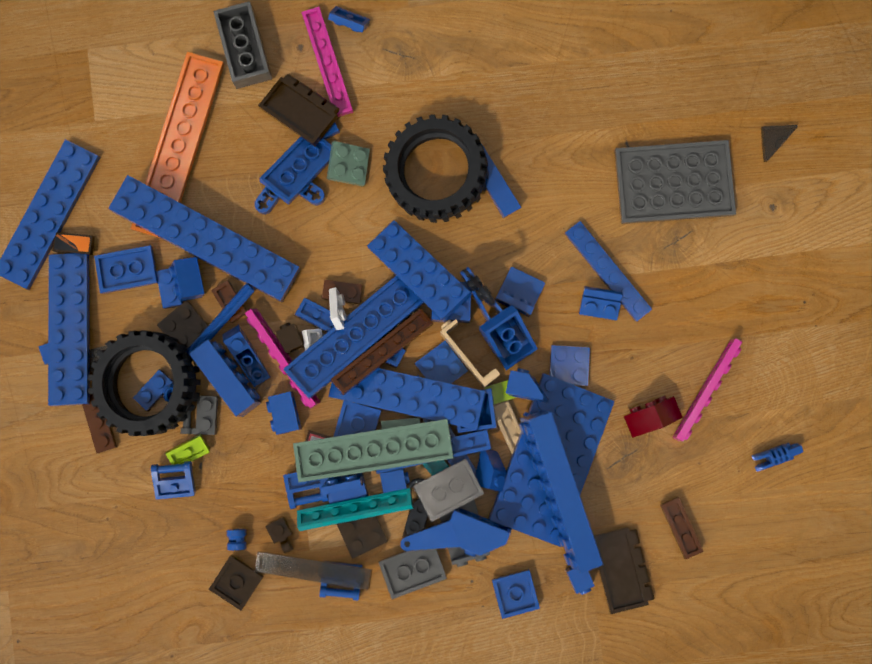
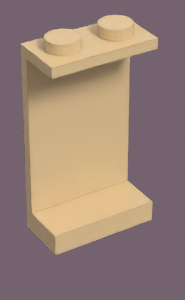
M456 319L453 322L448 320L441 326L440 335L484 388L497 378L500 373L495 368L484 378L479 374L448 335L449 332L458 326V321Z

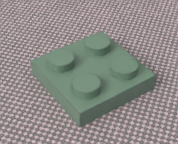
M333 141L331 144L327 179L361 187L365 186L370 149Z

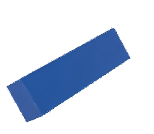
M484 148L489 173L488 179L485 182L486 189L502 218L519 210L521 206Z

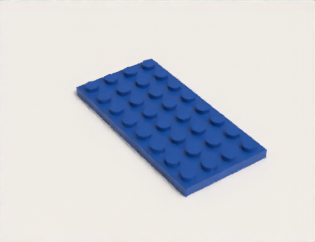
M543 373L539 385L549 399L548 403L532 401L528 415L541 410L552 413L580 495L615 401ZM521 432L506 470L507 474L503 492H498L488 520L561 547L557 538L560 535L558 528L553 526L551 520L553 516L552 511L547 508L545 498H547L545 490H541L538 482L541 478L539 473L534 470L532 464L534 460L533 455L528 452L526 442H528L526 434L523 435Z

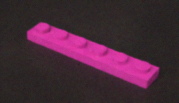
M320 7L303 11V19L329 100L339 107L338 117L353 113Z
M250 309L245 313L248 317L247 322L259 333L257 334L259 340L267 345L270 356L278 361L280 364L279 369L286 375L283 369L292 362V359L285 353L282 344L258 309ZM292 380L290 381L292 388L302 396L300 399L306 407L313 408L321 403L316 394L308 399Z
M734 338L727 344L674 433L673 438L677 441H684V439L687 440L692 433L691 427L694 423H698L702 417L700 412L704 406L707 407L711 402L712 392L720 387L722 375L728 373L732 366L730 364L731 360L739 355L741 351L740 345L742 344L740 340Z

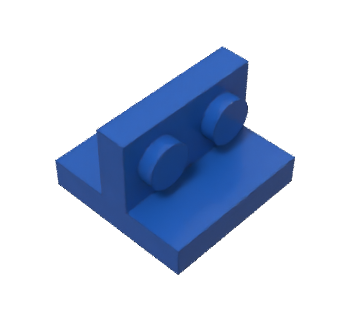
M363 473L324 478L322 492L323 495L327 494L329 504L368 496Z

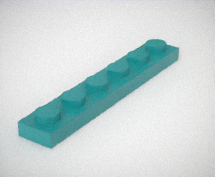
M410 488L297 510V528L299 531L413 509L412 491Z

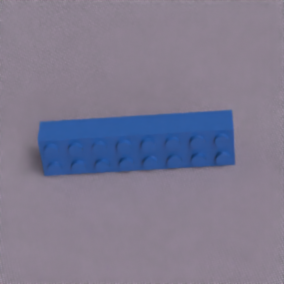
M541 410L521 417L519 426L522 434H526L528 440L526 447L528 452L533 455L534 460L532 464L534 470L539 473L541 478L538 482L541 490H545L547 496L545 503L547 508L552 511L553 516L551 520L553 526L558 528L560 535L557 538L561 547L564 546L566 552L564 559L567 565H570L580 573L602 566L603 563L552 413Z

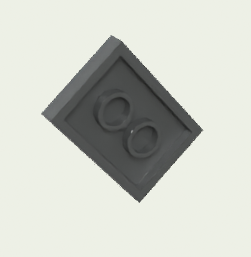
M466 458L413 486L431 522L484 494Z
M437 549L405 551L378 562L391 599L447 579Z

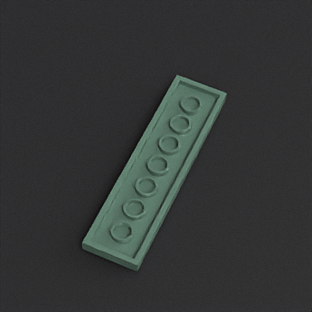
M448 419L293 443L298 482L454 458Z

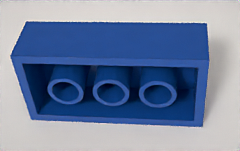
M207 340L189 353V355L236 417H244L261 404L259 400L261 396L254 388L252 389L248 386L249 380L243 373L241 374L236 370L237 364L232 358L229 359L224 354L227 351L222 344Z

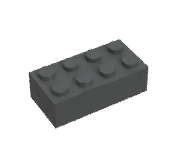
M250 1L213 11L231 79L236 89L273 80Z

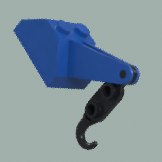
M469 267L462 270L460 274L468 285L486 320L479 327V331L505 370H508L538 348L516 308L511 305L502 310L492 297L487 286L482 284L479 277L475 276ZM484 300L489 306H492L498 314L490 318L481 301Z
M414 479L413 481H411L409 488H412L415 484L425 479ZM418 498L413 504V509H411L405 525L407 536L401 540L400 545L404 551L461 547L465 550L464 553L476 557V554L481 556L506 545L512 529L459 507L454 510L450 520L423 530L428 515Z

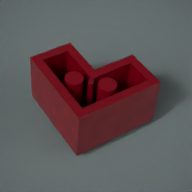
M666 395L646 403L645 408L641 409L640 405L629 409L630 413L624 416L632 438L664 428L683 418L675 397L666 398Z

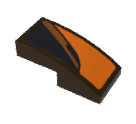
M56 233L52 251L57 253L93 255L95 236Z

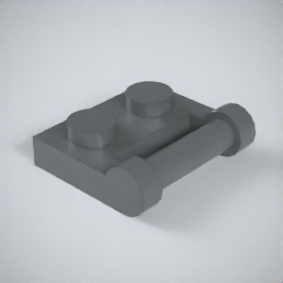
M199 396L198 399H193L194 402H197L196 428H190L191 411H187L186 415L188 418L183 421V428H181L180 434L216 435L218 396Z

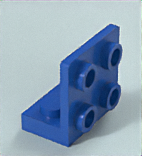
M511 267L495 301L506 307L513 305L519 313L529 317L545 282Z

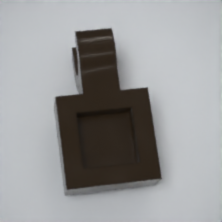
M284 517L265 526L273 543L280 542L284 553L293 550V546L288 539L292 532Z

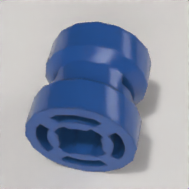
M246 529L227 530V537L229 538L227 550L247 549V543L245 542Z

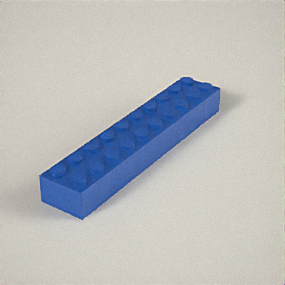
M129 175L126 176L108 208L120 217L280 302L284 301L300 271L299 266Z

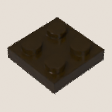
M186 300L159 322L157 326L167 336L178 339L177 343L184 344L189 348L208 327V324L189 301Z
M377 516L337 524L352 559L388 542Z
M231 555L208 590L242 611L264 576Z

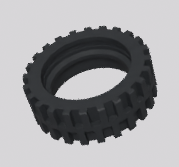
M430 114L427 120H423L422 116L416 118L417 123L413 125L410 122L406 123V129L402 133L399 130L395 133L397 137L395 142L390 140L388 143L390 151L389 153L385 152L384 160L386 165H383V172L386 175V178H384L385 183L399 206L405 209L409 215H415L419 220L429 219L431 223H437L438 219L448 222L450 217L456 216V218L462 217L461 212L464 210L469 212L473 209L471 205L475 201L479 202L481 191L486 189L485 182L488 179L489 173L487 170L488 161L483 145L477 134L472 132L471 127L467 124L463 126L461 120L457 118L452 121L448 115H442V119H437L435 114ZM434 139H446L456 143L464 151L468 160V174L463 186L453 195L440 200H428L416 195L409 188L404 172L406 160L411 152L422 143Z
M143 330L128 331V334L117 335L116 341L109 340L105 344L108 348L106 350H99L97 353L100 358L97 362H92L91 367L94 368L93 375L89 374L88 380L92 381V388H88V393L94 396V400L91 401L92 406L98 407L100 410L97 413L98 417L106 418L108 421L105 424L108 427H117L116 432L121 434L129 433V436L163 434L167 430L178 427V422L185 421L188 418L186 415L187 411H193L195 405L192 404L193 399L199 398L200 393L196 392V385H201V379H196V373L200 372L199 367L193 366L192 357L186 353L188 348L184 344L177 343L178 339L169 337L167 334ZM143 350L153 351L162 355L170 365L173 374V391L168 404L162 411L151 416H138L129 412L119 397L117 387L119 371L125 360L133 353Z

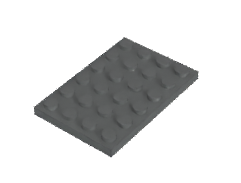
M729 140L627 147L614 150L621 224L736 215Z

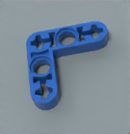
M312 182L299 194L313 205H321L325 200L323 190ZM265 186L257 197L254 206L259 213L268 214L280 198L277 195H272ZM309 189L315 194L320 192L319 196L321 198L313 200V196L308 192ZM268 194V196L274 200L271 202V200L269 199L266 203L268 207H263L261 209V206L259 204L261 202H266L268 198L265 195Z

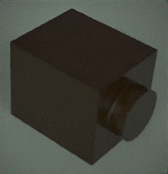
M286 323L279 327L280 330L276 331L285 353L289 354L304 347L303 339L295 324Z

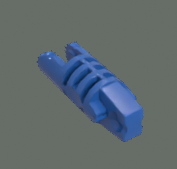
M785 443L751 456L753 460L766 458V462L755 466L756 472L793 460L794 456L803 453L802 445L798 443L792 445Z

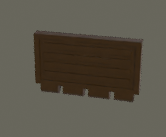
M287 74L284 78L280 77L258 105L260 109L314 147H316L338 119L337 113L339 112V107L327 101L318 93L313 92L311 88L302 82L299 83V80L290 74Z
M626 527L594 535L603 563L602 566L598 567L610 614L649 605L648 601L655 598L652 586H644V583L650 582L647 567H639L638 565L645 563L641 546L635 548L633 546L640 543L637 529L629 531V528Z

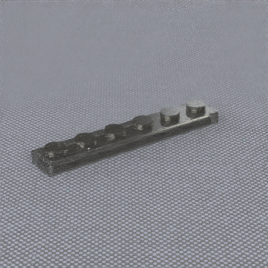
M261 551L257 553L255 572L364 590L370 589L372 569Z

